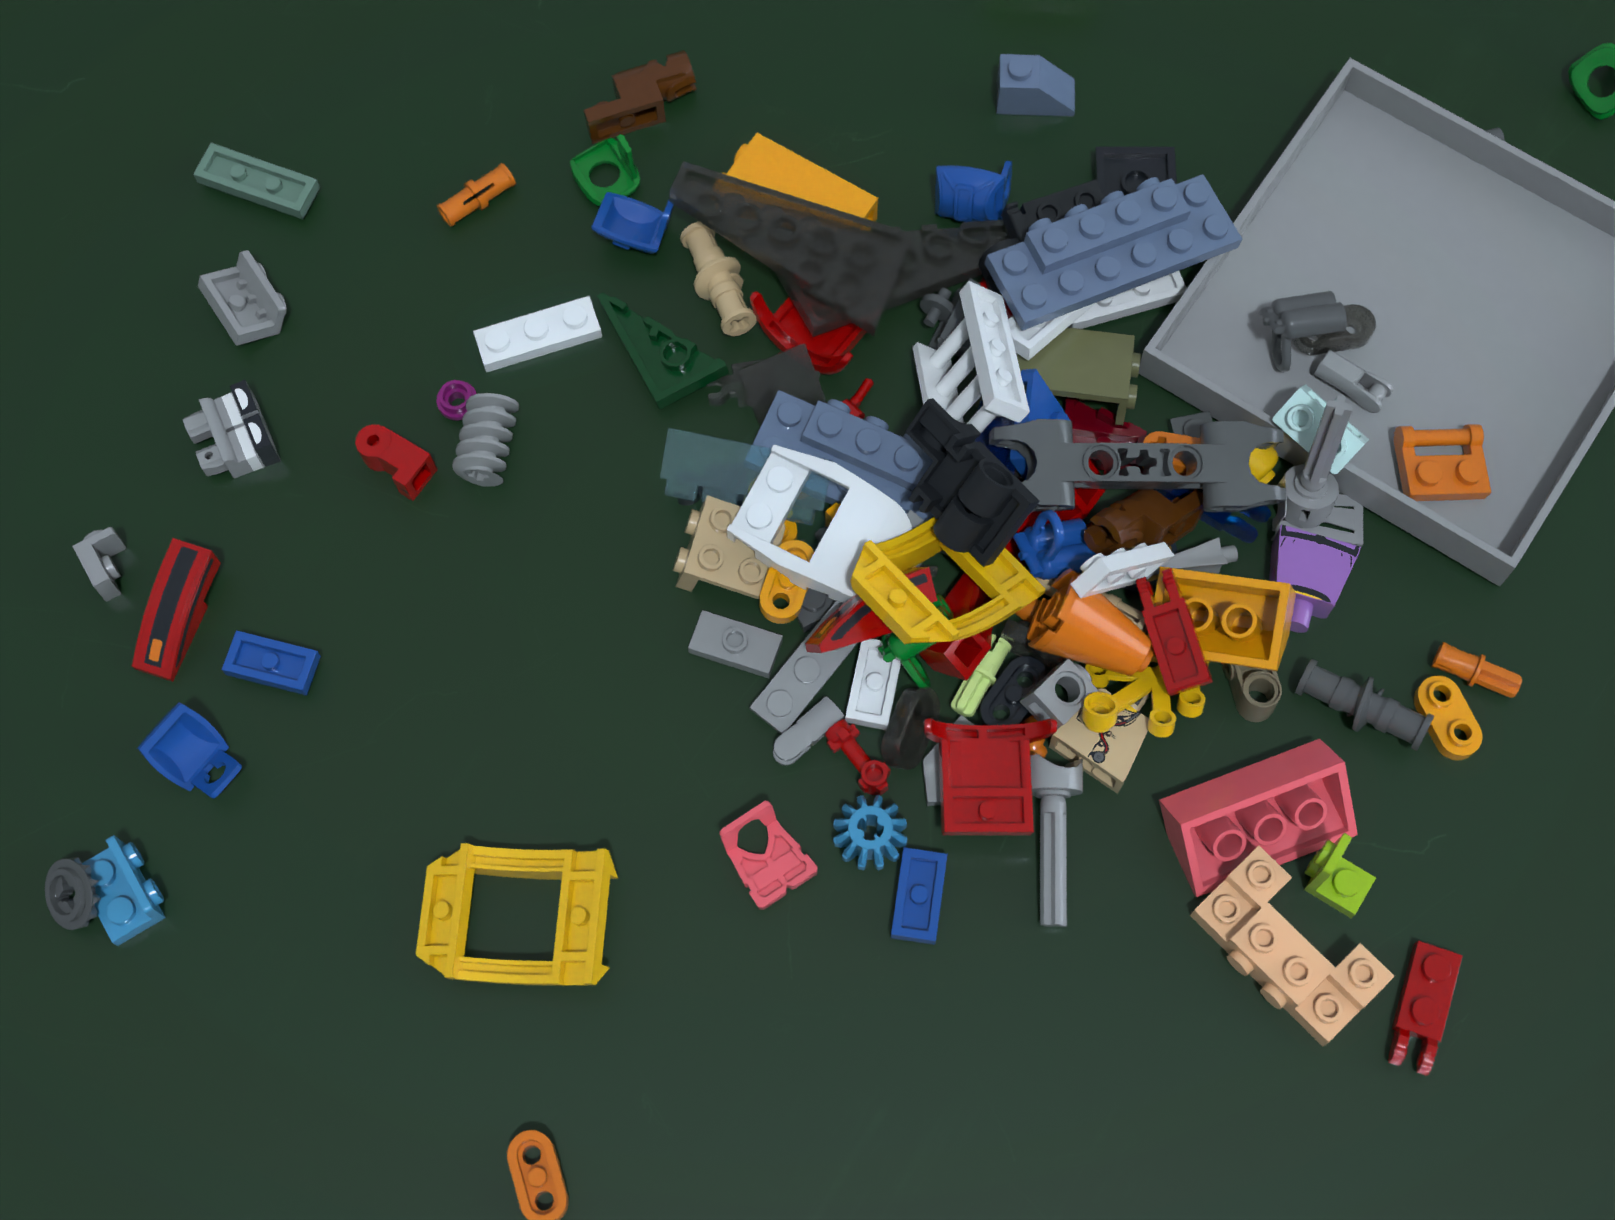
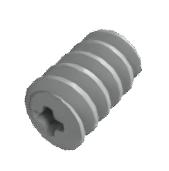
M475 394L466 401L467 412L463 415V427L459 432L460 442L456 446L457 457L453 460L452 468L459 477L473 484L483 487L498 486L503 483V478L495 473L503 472L507 467L506 463L499 458L507 457L510 453L509 447L503 443L510 442L513 439V433L506 428L516 425V418L509 413L517 412L519 410V403L508 396L500 394Z

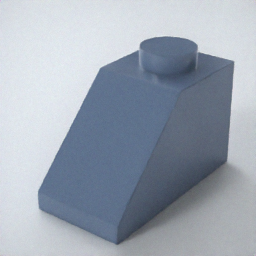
M1000 54L997 76L996 114L1074 116V78L1040 55Z

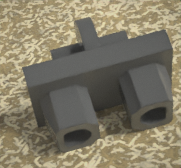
M971 278L967 280V282L971 281L977 285H980L978 282ZM941 288L938 295L927 293L923 296L920 307L927 314L924 323L929 327H934L936 322L940 320L927 345L928 347L937 350L962 319L965 318L959 293L961 289L955 291L951 301H948L951 291L947 288ZM969 338L955 353V356L961 358L971 346Z

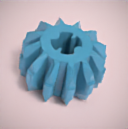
M863 795L858 796V810L851 805L844 804L842 806V813L846 819H835L833 823V828L840 832V834L833 838L834 846L839 848L847 847L842 854V859L845 862H849L855 856H858V869L862 871L867 866V860H873L876 870H882L884 867L883 855L890 861L896 862L899 859V853L895 847H905L907 844V837L899 833L907 828L906 819L894 818L898 812L896 804H891L883 810V797L880 795L874 798L873 806H867ZM867 826L877 827L874 840L864 839V832L867 831Z

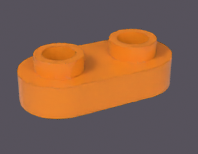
M528 1130L521 1132L513 1138L507 1151V1160L521 1211L528 1220H560L568 1209L569 1197L554 1144L545 1134L539 1131ZM530 1148H539L541 1152L540 1160L533 1165L527 1164L525 1161L526 1152ZM544 1193H551L554 1199L552 1207L545 1211L540 1210L537 1204L538 1198Z

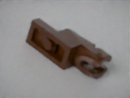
M685 50L666 55L667 62L665 66L657 63V59L650 60L647 64L612 75L617 100L603 101L591 108L584 109L587 130L592 144L607 138L617 137L620 134L624 135L666 122L663 101L667 100L670 102L686 93L697 90L694 84L696 81L693 69Z
M1154 489L1135 491L1121 501L1112 503L1110 507L1104 508L1090 519L1094 525L1084 530V541L1096 554L1102 553L1104 556L1110 555L1120 548L1125 550L1134 548L1141 543H1146L1147 546L1165 542L1169 547L1195 529L1204 512L1203 494L1196 489L1184 498L1176 497L1171 502Z

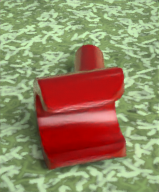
M865 378L850 400L845 399L842 401L851 409L850 414L860 419H864L865 413L858 407L874 384L870 378Z

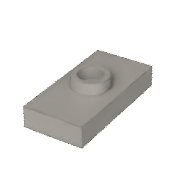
M702 610L688 646V652L769 679L783 642V635Z

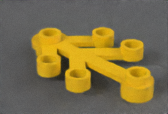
M1154 653L1151 662L1158 663ZM1085 665V669L1092 678L1091 683L1097 689L1106 687L1109 680L1132 682L1113 695L1104 692H1094L1085 697L1081 717L1089 730L1097 733L1108 731L1115 725L1118 713L1151 692L1152 711L1149 715L1148 731L1152 735L1161 738L1172 735L1176 716L1171 711L1170 695L1167 692L1159 665L1157 667H1147L1143 672L1137 671L1132 676ZM1200 687L1179 694L1177 710L1183 716L1195 718L1203 713L1206 698L1200 691Z

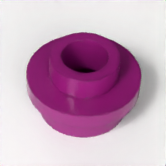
M449 381L441 387L437 394L436 402L438 409L444 417L450 420H462L463 415L467 412L466 401L470 396L477 393L470 384L464 381ZM457 398H462L465 400L460 405H451L452 402Z

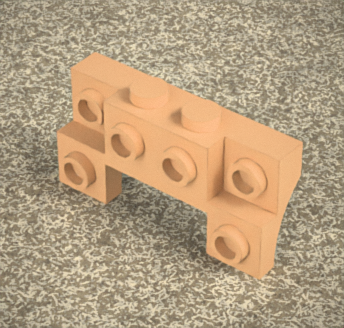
M1258 846L1190 916L1229 954L1227 960L1235 970L1243 976L1250 974L1262 986L1260 992L1272 1006L1277 1009L1283 1007L1322 1046H1325L1395 976L1361 943L1334 967L1268 903L1292 877L1268 853Z

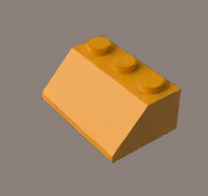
M1160 566L1154 597L1156 606L1171 601L1162 581V571L1169 569L1168 567ZM1172 568L1182 597L1187 601L1206 661L1278 671L1290 634L1296 592L1290 583Z

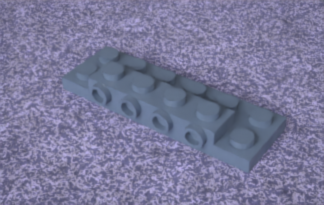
M1204 174L1175 184L1172 178L1160 182L1157 177H1152L1142 182L1137 187L1136 192L1124 196L1122 191H1114L1104 197L1100 205L1090 209L1085 204L1077 205L1065 214L1064 219L1052 223L1049 218L1037 220L1029 227L1023 242L988 254L985 266L1020 329L1023 331L1239 247L1242 237Z
M778 390L744 462L745 467L760 473L771 454L773 445H777L837 463L893 499L902 507L906 514L912 510L924 521L935 517L931 512L922 513L919 510L924 500L915 503L909 500L911 492L928 470L933 460L907 433L901 437L888 431V424L874 416H868L863 420L851 415L849 406L839 400L830 399L827 404L818 400L816 406ZM813 471L802 489L804 493L831 505L836 502L841 504L849 490ZM944 550L940 552L946 556H949Z

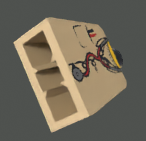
M1099 688V689H1098V690H1099L1098 692H1104V693H1108V694H1110V695H1113L1112 693H1110V692L1107 691L1106 689H1103V688ZM1147 694L1118 713L1115 725L1102 733L1093 732L1086 727L1081 717L1082 706L1063 726L1057 728V732L1052 735L1049 748L1070 762L1083 759V771L1118 794L1148 732L1149 718L1139 711L1148 700L1149 695Z

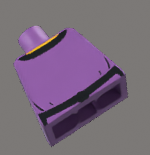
M1281 524L1272 542L1269 581L1290 583L1296 592L1290 631L1298 633L1307 632L1311 616L1321 619L1328 617L1359 555L1360 546Z

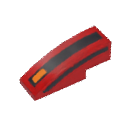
M175 538L172 539L160 566L143 615L132 667L135 670L171 682L174 681L208 608L204 598L221 564L212 550Z
M913 567L902 571L931 603L938 601L929 567ZM855 595L842 604L818 627L805 643L807 652L825 653L893 632L858 595Z

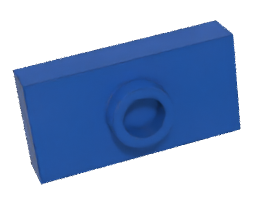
M236 630L221 670L228 676L307 696L321 656L316 650Z
M903 847L891 932L892 939L935 945L948 854Z

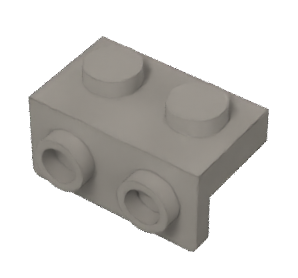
M248 250L239 252L237 266L200 275L198 282L200 291L236 346L280 334L284 315H286L287 311L285 300L279 292L274 290L267 279L265 269L260 263L255 261Z

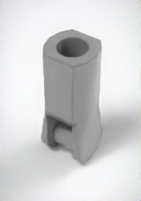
M1332 350L1328 351L1314 375L1347 394L1365 410L1372 413H1378L1382 408L1381 401L1383 398L1389 397L1393 393V387L1388 381L1361 369ZM1360 383L1361 385L1365 386V387L1368 388L1369 390H1368V391L1364 390L1363 388L1359 387L1358 384Z
M827 696L824 697L802 716L796 724L776 739L773 749V757L776 762L784 766L795 763L810 749L811 745L814 746L825 736L826 731L832 725L844 719L841 710Z

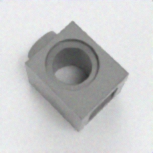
M1068 658L1055 666L1020 702L1037 721L1054 719L1057 721V728H1059L1083 706L1087 695L1099 690L1091 683L1092 678L1087 670L1081 665L1073 663ZM1056 684L1066 689L1068 702L1058 698L1055 692Z

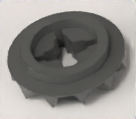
M67 858L56 861L50 867L45 881V898L48 909L54 920L61 927L68 930L87 927L89 920L97 916L95 903L101 900L95 890L98 881L91 878V866L82 865L79 858ZM75 890L76 895L73 898L69 899V896L73 894L72 891Z

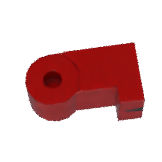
M378 424L368 425L361 429L356 436L355 445L365 465L374 471H386L392 475V480L399 493L411 501L415 500L438 470L428 452L384 426Z

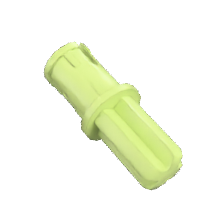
M992 634L990 650L968 680H963L951 702V708L964 717H972L975 714L989 686L993 687L997 681L995 676L1008 652L1012 649L1011 644L1001 637L996 643L997 636Z

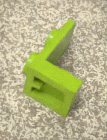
M1343 833L1335 843L1327 840L1321 850L1316 852L1304 872L1311 877L1304 890L1349 918H1352L1357 913L1376 877L1342 857L1352 839L1351 836Z

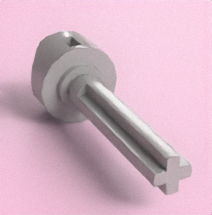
M1337 395L1335 401L1328 399L1305 464L1293 466L1285 473L1287 474V515L1284 519L1289 524L1300 528H1314L1323 523L1332 512L1339 494V486L1330 470L1353 411V404L1345 403V396Z
M1039 754L1030 755L1032 795L1041 798L1040 925L1044 927H1066L1067 804L1065 799L1083 793V759L1067 763L1062 767L1049 762Z

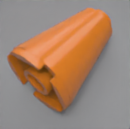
M1072 569L1065 570L1051 585L1058 591L1049 600L1043 597L1036 609L1027 632V639L1031 640L1028 645L1037 651L1066 659L1069 658L1073 661L1127 676H1132L1137 671L1143 672L1150 664L1154 654V650L1150 648V637L1102 593L1080 598L1070 584L1081 574Z

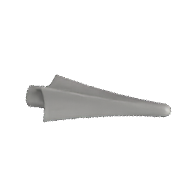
M1217 537L1174 554L1175 556L1162 567L1219 574L1222 565L1237 561L1238 552L1234 545L1221 547L1220 538Z

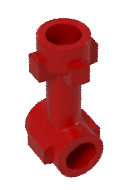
M845 719L836 722L825 733V737L828 739L827 746L833 753L842 750L861 774L858 786L864 794L881 796L888 790L887 780L890 776V768L885 762L882 763L878 760L870 759L855 740L860 735V731L854 724L849 725Z

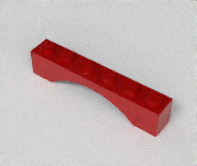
M1089 459V468L1095 474L1101 475L1095 467V465ZM1075 488V508L1054 512L1057 513L1061 521L1075 518L1084 519L1106 489ZM1032 511L1016 533L1023 532L1027 527L1033 526L1042 511ZM1012 537L1005 548L1025 567L1026 562L1025 560H1019L1018 553L1020 550ZM965 572L945 598L954 618L967 614L992 600ZM993 627L964 639L938 642L919 653V655L933 671L967 681L991 648Z

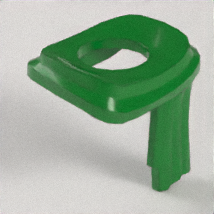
M1605 43L1595 47L1575 61L1568 71L1569 82L1584 107L1595 118L1600 120L1607 119L1615 114V92L1607 97L1595 96L1589 89V78L1591 73L1601 66H1610L1615 69V44Z
M622 134L617 136V140L607 138L593 145L570 161L571 172L576 183L585 196L597 206H601L606 192L628 197L640 186V174L633 161L632 149ZM601 164L616 166L620 171L619 179L609 187L594 185L590 180V173L596 166Z

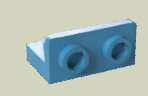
M113 835L106 839L109 848L83 862L82 865H90L91 878L98 881L95 890L101 900L95 903L97 915L111 942L119 946L166 917L159 906L160 903L164 902L161 891L151 878L146 881L139 867L145 864L140 852L132 842L125 844Z

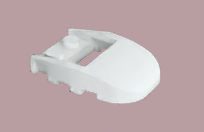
M773 445L770 456L735 519L727 528V538L733 542L739 539L755 551V558L769 568L773 567L789 578L790 582L804 590L808 587L828 594L830 599L845 603L857 595L852 589L850 580L864 543L872 540L874 544L885 542L912 530L913 527L907 514L897 502L837 463ZM813 471L849 490L811 560L807 562L773 545V542Z

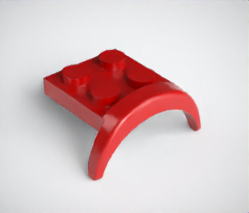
M824 258L774 314L769 310L761 293L755 291L750 296L753 312L767 337L781 351L799 364L812 371L826 375L839 373L853 359V354L850 351L888 307V299Z
M932 718L925 719V736L939 743L942 835H1031L1034 832L1030 743L1054 735L1057 732V721L1046 719L1010 725H962L939 722Z

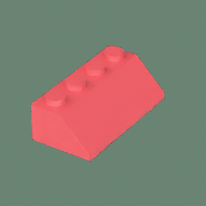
M1321 739L1306 743L1159 800L1167 837L1196 897L1214 891L1258 846L1268 853L1279 865L1321 850L1327 840L1335 843L1343 833L1351 837L1358 835L1345 761Z

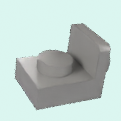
M113 527L93 531L86 535L83 541L73 545V548L93 587L107 602L121 595L115 579L121 577L111 557L124 551L126 546Z

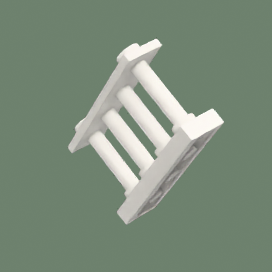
M968 281L959 292L965 318L937 350L918 342L912 348L923 405L927 399L933 398L951 417L964 423L963 416L982 395L983 406L967 422V424H972L982 433L996 416H1003L1020 423L1030 410L1003 296ZM969 338L971 346L952 367L951 358ZM976 367V377L958 396L957 386Z

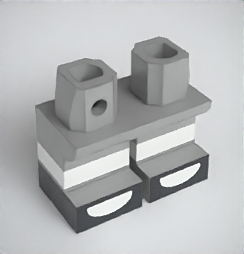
M245 379L231 385L232 392L215 400L212 398L199 399L202 410L182 419L187 433L194 444L211 437L215 440L216 444L196 451L197 459L206 476L229 470L233 478H237L281 462L256 397Z

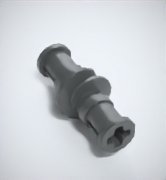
M1313 658L1311 659L1295 691L1296 694L1302 696L1303 693H1306L1329 704L1328 707L1344 711L1348 713L1347 716L1349 717L1351 715L1354 716L1352 729L1356 732L1369 723L1383 733L1388 732L1411 743V749L1418 750L1432 723L1434 715L1428 713L1427 716H1424L1401 705V702L1391 697L1382 696L1384 692L1382 688L1376 693L1373 692L1374 678L1371 676L1360 686L1346 676L1341 677L1318 666V661Z

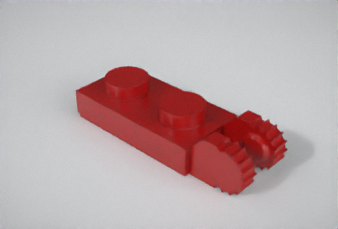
M1172 568L1162 571V581L1165 589L1168 591L1170 602L1156 606L1153 588L1146 577L1137 579L1136 583L1144 607V611H1142L1160 671L1168 694L1173 696L1212 683L1213 681L1187 601L1182 597Z
M1419 940L1414 943L1392 1026L1395 1032L1389 1051L1388 1063L1396 1066L1401 1065L1407 1054L1410 1036L1423 1040L1416 1061V1072L1428 1076L1435 1061L1438 1043L1442 1040L1463 955Z

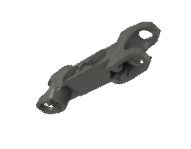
M1036 419L1021 424L995 427L989 432V444L1016 450L1025 458L1028 472L1026 480L1021 483L1039 500L1032 511H1066L1074 509L1075 488L1202 489L1203 510L1206 512H1238L1254 507L1280 504L1286 501V488L1259 482L1252 475L1249 467L1250 454L1255 448L1264 450L1270 447H1277L1279 443H1284L1283 431L1245 421H1215L1201 424L1200 444L1073 443L1072 421L1064 419ZM1089 457H1095L1102 462L1104 466L1103 475H1097L1092 472L1088 464ZM1174 457L1179 458L1186 465V476L1180 475L1174 470L1172 464ZM1135 459L1138 466L1144 467V472L1140 473V468L1136 466H1126L1120 470V466H1125Z

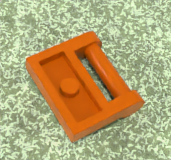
M1466 424L1462 429L1414 430L1412 426L1396 427L1394 431V447L1403 494L1415 501L1486 499L1492 492L1482 447L1484 441L1482 426L1480 424ZM1462 445L1464 455L1416 456L1414 447Z

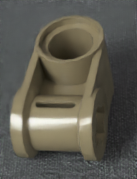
M1221 663L1224 674L1229 681L1239 715L1250 722L1267 720L1272 715L1282 694V685L1277 671ZM1258 691L1263 693L1268 702L1260 703L1251 698L1249 692Z

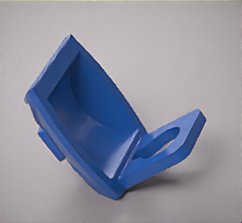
M1005 161L1001 174L966 166H937L935 214L964 222H1002L1001 215L1011 190L1012 161Z
M606 192L591 229L600 236L612 240V244L627 250L631 247L650 254L657 253L670 221L678 194L671 193L666 208L662 212L641 201Z
M180 702L154 726L138 746V750L149 764L168 780L188 791H191L196 786L212 799L216 798L242 768L238 761L225 753L229 746L218 731L205 718ZM221 766H226L223 775L217 781L209 784L211 776L208 775V772L213 767L218 769Z

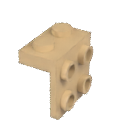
M707 495L699 511L691 510L684 533L691 535L687 549L680 547L673 567L674 572L680 573L676 587L692 592L698 580L755 599H760L761 589L769 567L755 558V551L739 539L733 542L727 538V528L729 524H732L741 506ZM785 524L782 525L773 542V545L777 547L782 542Z

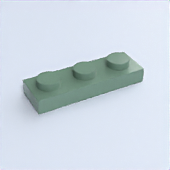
M210 143L193 174L197 183L300 219H304L320 189L315 178L214 143Z

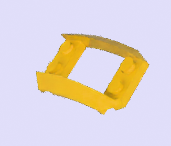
M935 517L888 541L874 544L872 540L864 543L850 580L854 592L904 644L947 642L976 635L1004 621L1043 595L1046 590L1006 548L1003 549L993 564L984 567L970 552L961 553L948 548L934 533L933 526L938 520ZM944 550L992 600L967 614L948 620L902 571L913 568Z
M461 843L460 850L448 858L441 856L427 866L416 956L441 972L445 978L454 980L517 985H596L609 969V967L602 965L610 879H618L609 850L605 848L597 849V851L579 852L573 849L527 850L473 846L469 843ZM474 874L561 880L553 961L464 957Z

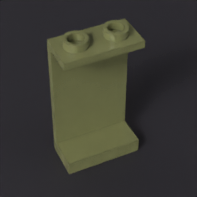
M1066 328L1029 361L1016 353L1020 372L1025 369H1036L1054 396L1117 403L1116 425L1124 424L1126 409L1134 410L1138 385L1130 384V378H1138L1141 353L1133 352L1134 335ZM982 395L975 402V407L981 408L983 406Z

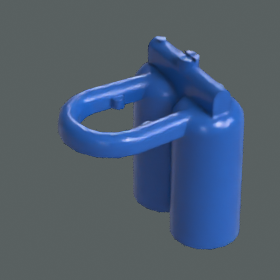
M1053 510L1042 511L1033 526H1029L1023 532L1016 533L1013 536L1020 550L1018 553L1019 560H1025L1030 573L1035 578L1040 577L1043 580L1058 578L1068 569L1082 574L1083 572L1080 567L1084 562L1096 555V553L1088 548L1084 541V530L1087 529L1084 521L1080 518L1061 521Z

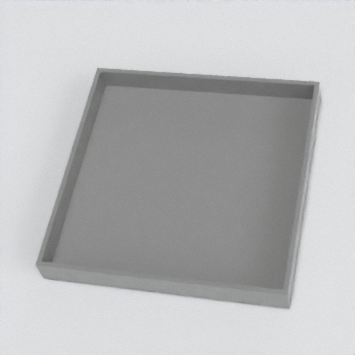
M1349 58L1233 224L1242 237L1239 247L1210 258L1205 262L1144 349L1140 361L1139 374L1201 411H1210L1211 417L1218 421H1245L1278 430L1282 429L1273 422V417L1303 385L1306 384L1326 402L1328 399L1335 401L1337 395L1345 396V403L1353 404V411L1349 422L1369 440L1339 473L1332 474L1338 482L1339 492L1500 587L1518 565L1615 407V201ZM1332 291L1335 295L1336 303L1341 302L1346 311L1347 325L1345 331L1291 339V367L1289 371H1279L1274 363L1272 354V329L1269 325H1263V317L1260 315V310L1264 307H1271L1272 302L1279 298ZM1329 350L1334 351L1361 369L1385 379L1392 385L1393 393L1389 397L1383 398L1381 401L1382 408L1378 413L1365 410L1347 394L1314 375ZM1360 383L1358 384V386L1361 387V388H1363L1364 390H1366V391L1369 390L1368 388H1366L1365 386L1361 385ZM1466 424H1480L1484 432L1482 447L1492 492L1486 499L1415 501L1403 494L1394 447V431L1396 427L1412 426L1414 430L1462 429ZM1283 431L1284 443H1279L1277 447H1274L1278 456L1294 466L1305 464L1309 453ZM1462 445L1414 447L1416 456L1464 455Z

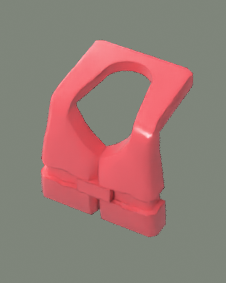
M768 800L763 801L722 828L719 832L727 855L734 864L746 888L749 887V894L759 910L766 909L784 897L787 893V888L796 889L817 875L818 867L808 854L804 855L801 852V846L777 821L773 806ZM756 819H759L768 831V844L765 854L750 853L737 846L740 829Z

